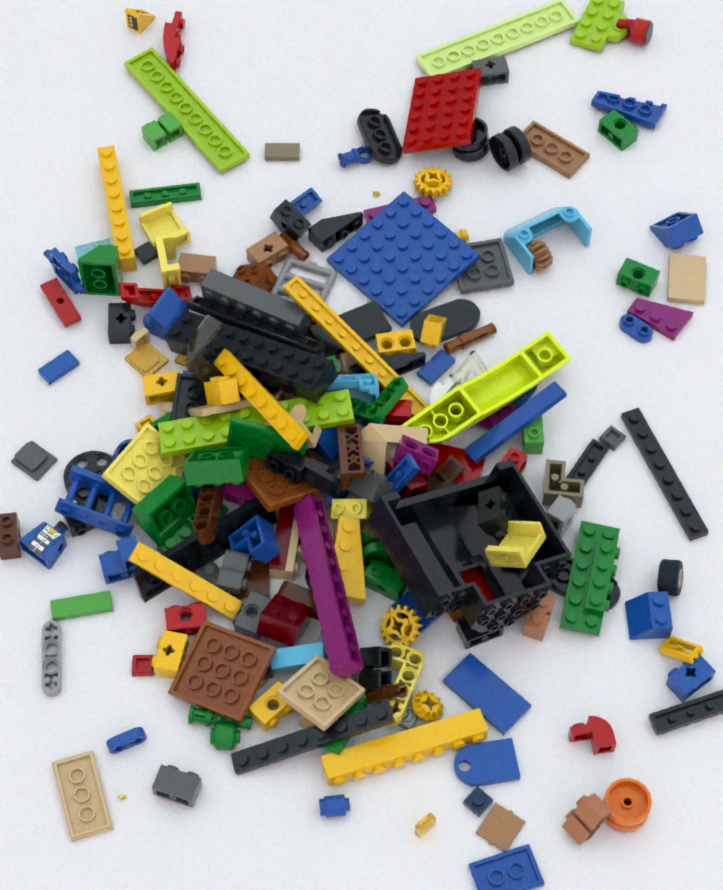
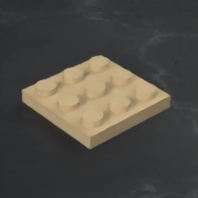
M317 654L277 690L276 696L322 731H325L365 694V688L350 677L343 679L333 675L329 668V662Z

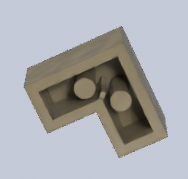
M546 459L542 504L552 505L557 497L561 495L564 498L571 499L576 504V508H581L584 496V480L565 478L566 461Z

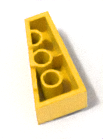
M340 515L335 523L333 535L339 568L348 603L362 605L366 601L360 520Z

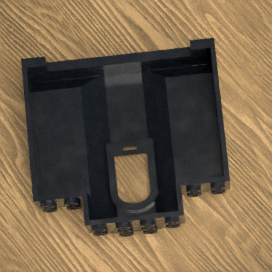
M512 459L496 463L490 475L400 500L401 497L397 491L381 495L362 529L364 534L380 539L425 619L432 616L436 618L444 612H455L460 609L470 627L479 633L493 632L504 625L506 627L511 626L526 613L539 607L540 601L547 595V591L552 586L549 580H554L560 575L559 572L567 565V561L572 555ZM500 486L510 497V520L508 521H534L541 523L546 539L526 568L495 567L490 565L485 549L488 545L499 546L508 531L505 529L487 535L478 525V492ZM477 568L495 599L487 602L475 581L465 584L459 573Z

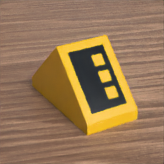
M125 9L127 27L140 34L156 17L142 9Z

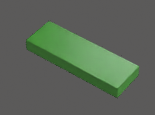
M110 590L50 600L52 619L54 621L113 611Z

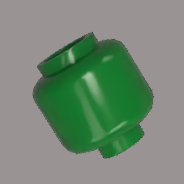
M216 723L214 728H211L210 744L214 745L216 750H233L236 743H240V730H236L234 723Z

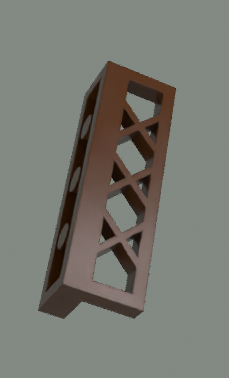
M361 424L337 425L341 489H349V478L365 477ZM346 432H356V433L353 434V435H350V434H348V433H346ZM351 442L357 444L354 447L349 446ZM352 454L358 456L354 460L350 458ZM354 466H355L356 468L360 469V470L349 471V469H351V468L354 467Z

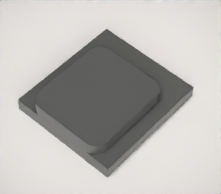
M31 440L15 454L11 463L38 481L58 460Z

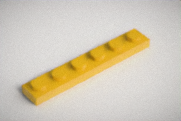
M141 542L137 543L128 559L130 562L197 601L205 603L206 606L230 620L234 619L241 607L242 601Z

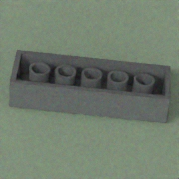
M212 268L200 285L203 298L306 336L309 332V327L311 326L310 316L297 303Z

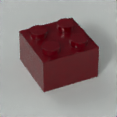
M275 594L260 614L256 633L290 647L295 646L308 628L313 608L290 600L285 596Z

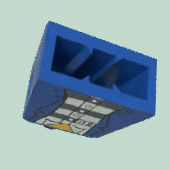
M59 521L54 527L46 522H42L19 540L21 548L50 570L67 546L63 534L68 530V527L62 521Z

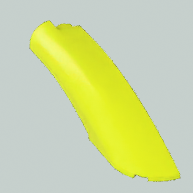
M546 331L493 368L462 385H458L401 426L428 428L427 444L443 442L511 403L569 363L571 357L551 333Z

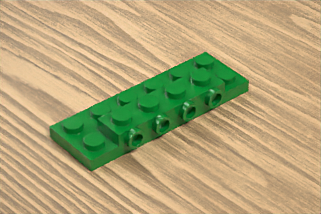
M581 521L559 628L599 636L604 611L608 612L610 600H607V595L612 594L614 585L613 582H610L611 576L615 577L617 565H613L614 559L618 560L620 548H617L619 528Z

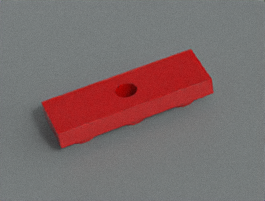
M57 278L40 285L42 292L65 328L81 321L80 314Z

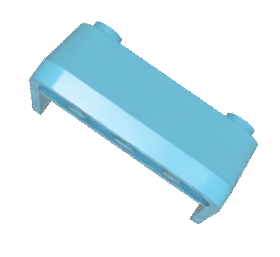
M571 206L555 207L506 230L503 242L527 274L530 275L532 274L534 256L525 245L531 243L533 238L567 223L584 246L588 247L592 228L576 208Z

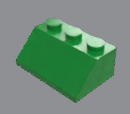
M98 245L78 259L82 285L86 288L84 294L121 296L118 284L123 282V274L118 246Z
M250 445L193 450L183 462L187 486L202 487L205 484L220 486L224 483L241 484L249 474Z
M170 474L132 508L137 524L156 544L160 545L186 522L188 516L196 511V503L190 486L186 484V479Z

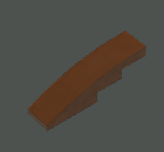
M450 454L425 479L427 492L448 487L464 471L465 467Z

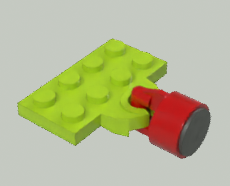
M590 0L570 38V45L602 52L607 40L620 42V39L623 38L630 40L631 43L646 46L652 37L653 23L651 20L642 18L628 19L624 14H621L625 7V1Z

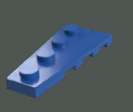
M597 91L591 101V106L609 113L612 110H616L625 119L651 129H655L667 109V104H661V106L654 105L653 101L646 100V103L639 102L633 97L624 99L618 94Z

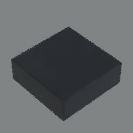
M149 241L134 249V254L143 265L158 257L157 250Z

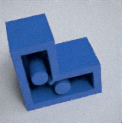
M258 514L228 536L231 550L248 553L250 558L254 556L265 564L280 554L273 525Z
M136 536L123 537L116 541L118 550L107 551L98 555L106 585L133 578L131 572L139 566L128 559L137 545Z

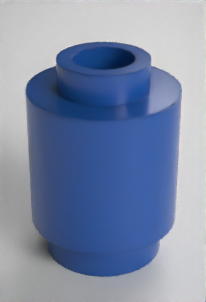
M344 794L324 796L323 799H319L320 815L326 816V818L346 816V811H350L349 798H345Z

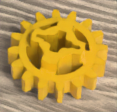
M431 166V169L425 167L424 171L419 169V174L415 173L414 178L415 191H419V195L425 194V197L430 195L432 199L436 195L441 198V194L447 195V191H451V174H447L446 169L441 171V167L434 169V166Z
M397 605L396 608L389 607L390 613L384 611L385 619L380 618L379 620L383 623V626L378 627V629L383 630L380 637H386L384 642L386 644L399 643L412 647L411 641L418 642L416 635H422L418 631L419 628L423 627L422 624H418L421 616H415L417 611L414 609L410 610V606L405 605L404 608L402 605ZM400 613L406 614L409 618L404 619ZM398 635L401 640H396L393 636Z

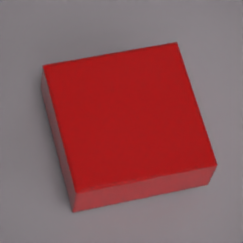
M133 655L132 676H153V667H151L153 655Z

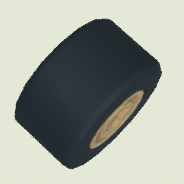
M661 560L657 579L658 592L668 591L669 596L680 595L683 581L682 561Z

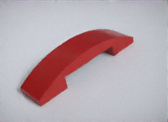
M119 282L118 284L123 301L142 307L152 308L165 291V289L138 288L137 283ZM171 286L173 291L186 304L192 299L189 286Z

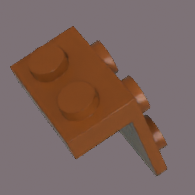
M267 263L240 265L233 275L236 279L268 292L271 291L278 278Z

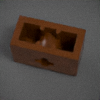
M17 513L0 514L1 560L21 558V545L19 542L21 539L20 522Z

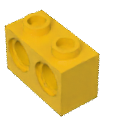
M412 329L375 334V345L379 356L416 352Z

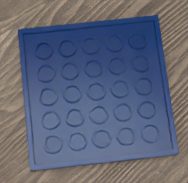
M403 191L326 260L330 266L369 300H375L380 309L403 328L416 314L421 312L480 259V254Z

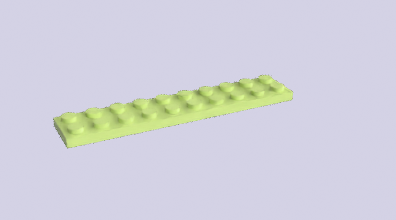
M556 0L416 55V61L427 76L463 71L471 68L473 60L499 57L578 25L579 20L564 0Z

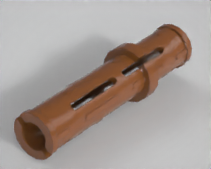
M491 322L468 334L459 335L456 339L444 343L443 348L448 354L459 349H466L468 345L496 334L497 329Z

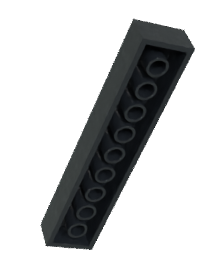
M185 311L164 336L172 352L216 367L213 364L225 348L260 383L315 403L320 400L338 377L334 363L330 359L189 311Z

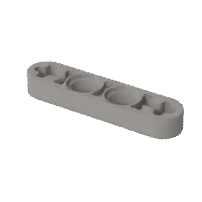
M54 620L47 621L42 627V688L49 697L59 695L62 689V631L60 624ZM52 627H54V629H55V630L53 631V637H54V639H51V636H50V633H49V631L51 630ZM50 645L58 647L54 653H48L46 650ZM54 663L58 666L54 672L46 670L49 664ZM50 678H53L55 684L53 690H49L51 685Z

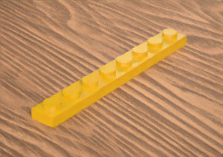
M224 348L213 364L224 376L229 375V379L236 378L239 392L293 449L299 450L310 434L229 350Z

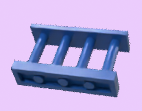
M72 465L66 480L71 483L65 499L59 497L54 511L63 516H69L113 533L118 537L130 536L134 526L128 523L135 504L103 479L102 475ZM79 486L90 490L84 507L73 503ZM97 493L109 497L103 513L91 510ZM116 500L127 504L121 521L110 517Z

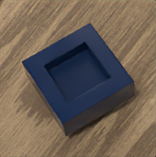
M478 786L463 801V804L478 817L493 803V799Z

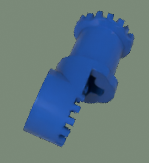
M361 146L357 149L352 148L351 151L343 154L338 153V160H340V166L345 168L346 165L354 162L356 164H368L372 161V156L369 154L366 158L361 157L360 154L362 153L369 154L367 147Z

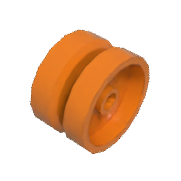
M622 778L611 783L606 790L603 802L613 812L605 821L611 828L623 833L634 832L640 829L647 820L652 804L651 794L646 786L638 780L631 778Z

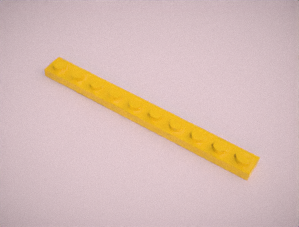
M298 275L283 287V290L367 373L377 375L378 383L383 389L394 378L400 377ZM409 385L407 391L400 398V400H412L411 417H414L429 406Z

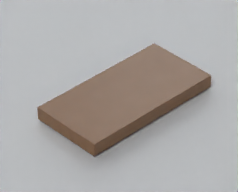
M534 120L523 131L531 147V157L568 179L590 158L588 152Z

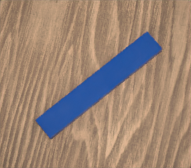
M554 381L464 449L465 453L475 464L479 463L564 399L567 393Z

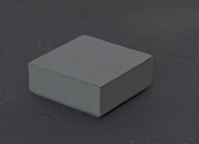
M612 425L599 437V441L608 446L612 451H615L626 439V435Z

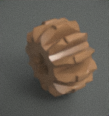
M540 239L532 241L526 246L534 256L533 268L536 271L545 270L553 264L551 252Z

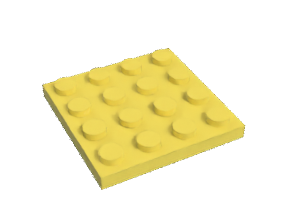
M147 422L101 477L136 505L170 474L182 477L183 462L187 454L163 458L159 431Z

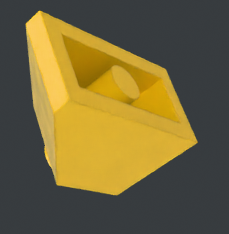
M429 314L424 320L420 342H423L428 347L438 346L441 343L447 318Z

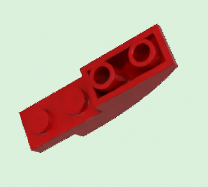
M175 11L172 23L165 22L163 31L166 63L175 72L180 67V56L184 54L181 30L185 28V19H183L182 12Z

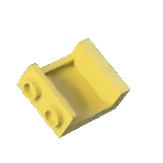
M171 202L161 204L154 209L139 214L140 226L156 250L155 237L173 234L175 249L191 243L190 232L187 227H183Z
M173 234L155 237L164 289L167 287L171 288L172 285L182 286L179 263L170 265L167 263V260L176 258Z
M508 521L506 536L499 546L488 545L485 549L491 566L526 568L545 541V532L540 522Z

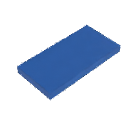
M471 653L442 682L473 710L480 708L483 718L503 736L532 706Z

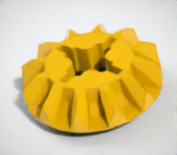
M427 690L419 691L413 697L412 708L421 719L435 721L443 714L444 704L440 702V698L434 696V692L428 693ZM426 701L429 705H432L431 708H429L428 705H425Z

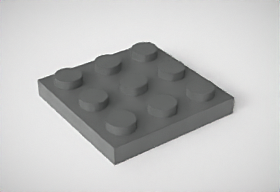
M501 238L467 243L480 254V259L457 278L461 294L514 285V278Z

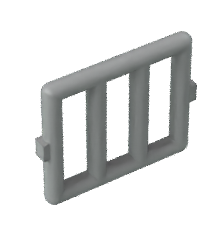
M288 257L270 293L275 295L280 293L289 296L283 290L282 284L285 279L291 280L296 276L289 273L293 265L328 276L325 284L299 276L309 287L322 290L320 298L325 302L337 277V272L317 266L316 262L310 261L307 263Z

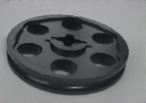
M87 451L75 456L67 464L63 475L67 493L71 483L66 480L72 465L77 466L80 461H86L88 464L84 469L102 475L113 463V457L102 451ZM100 459H105L107 461V463L103 466H99L96 464L97 461ZM79 486L74 500L81 502L87 499L88 496L82 497L79 495V492L88 489ZM97 493L102 503L107 502L109 497Z

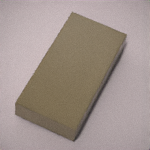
M265 143V161H300V143Z

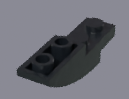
M269 451L267 453L265 467L296 484L304 481L333 498L340 494L341 479L329 473V466L294 453Z

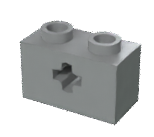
M559 495L547 511V516L562 538L573 523L576 504L571 499Z

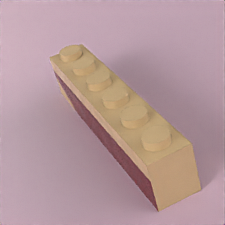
M297 503L279 509L275 535L280 554L270 562V578L294 581L295 573L298 574L300 562H297V557L301 556L302 544H300L298 526L294 518L293 506Z

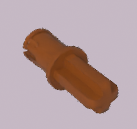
M285 232L279 235L288 244L289 253H293L301 261H305L309 257L310 253L299 244V241H294Z

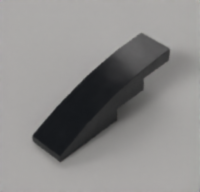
M424 352L380 356L399 376L424 366L426 360ZM358 363L349 366V374L367 373Z

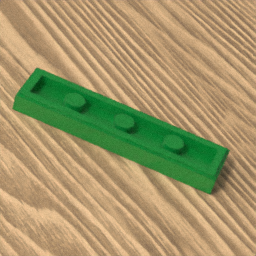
M199 182L129 191L131 208L155 206L168 202L180 203L202 200Z

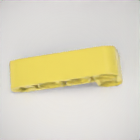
M393 643L388 647L392 648V655L399 656H392V667L390 668L400 671L395 684L405 683L401 687L407 686L408 691L404 698L395 697L389 701L392 712H394V708H397V712L393 714L395 723L389 724L391 727L401 724L421 676L425 659L424 654L419 650L399 643Z

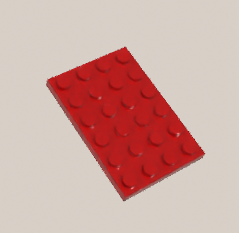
M481 68L415 78L402 147L404 154L472 143L482 79Z

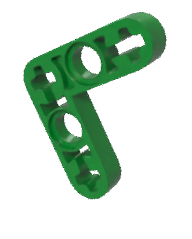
M402 377L394 378L373 403L351 397L354 418L367 423L378 424L407 391L408 384Z

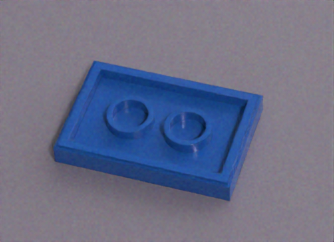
M529 844L468 864L477 890H533L545 884Z

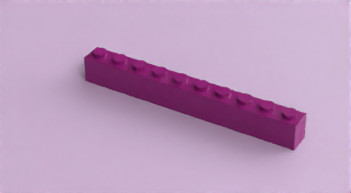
M309 494L293 506L294 518L298 526V535L301 539L302 551L306 561L305 565L314 595L313 600L316 604L317 617L320 621L321 634L324 638L325 651L330 664L329 668L333 675L347 679L364 668L324 502Z

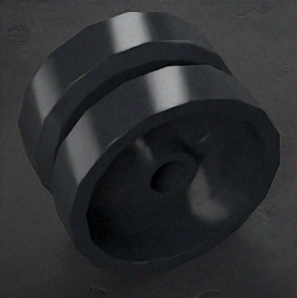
M475 117L472 143L452 147L456 158L472 162L483 158L489 152L487 124L478 117Z
M511 126L489 139L491 154L504 171H511L518 164H524L531 159L530 144L524 133L516 126Z

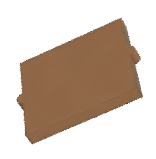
M495 803L476 831V834L487 840L489 845L493 844L505 852L526 821L513 814L512 810L508 811Z

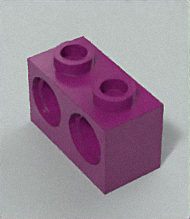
M402 435L395 449L393 461L399 463L406 454H410L420 468L418 472L430 476L438 461L439 450L406 435Z

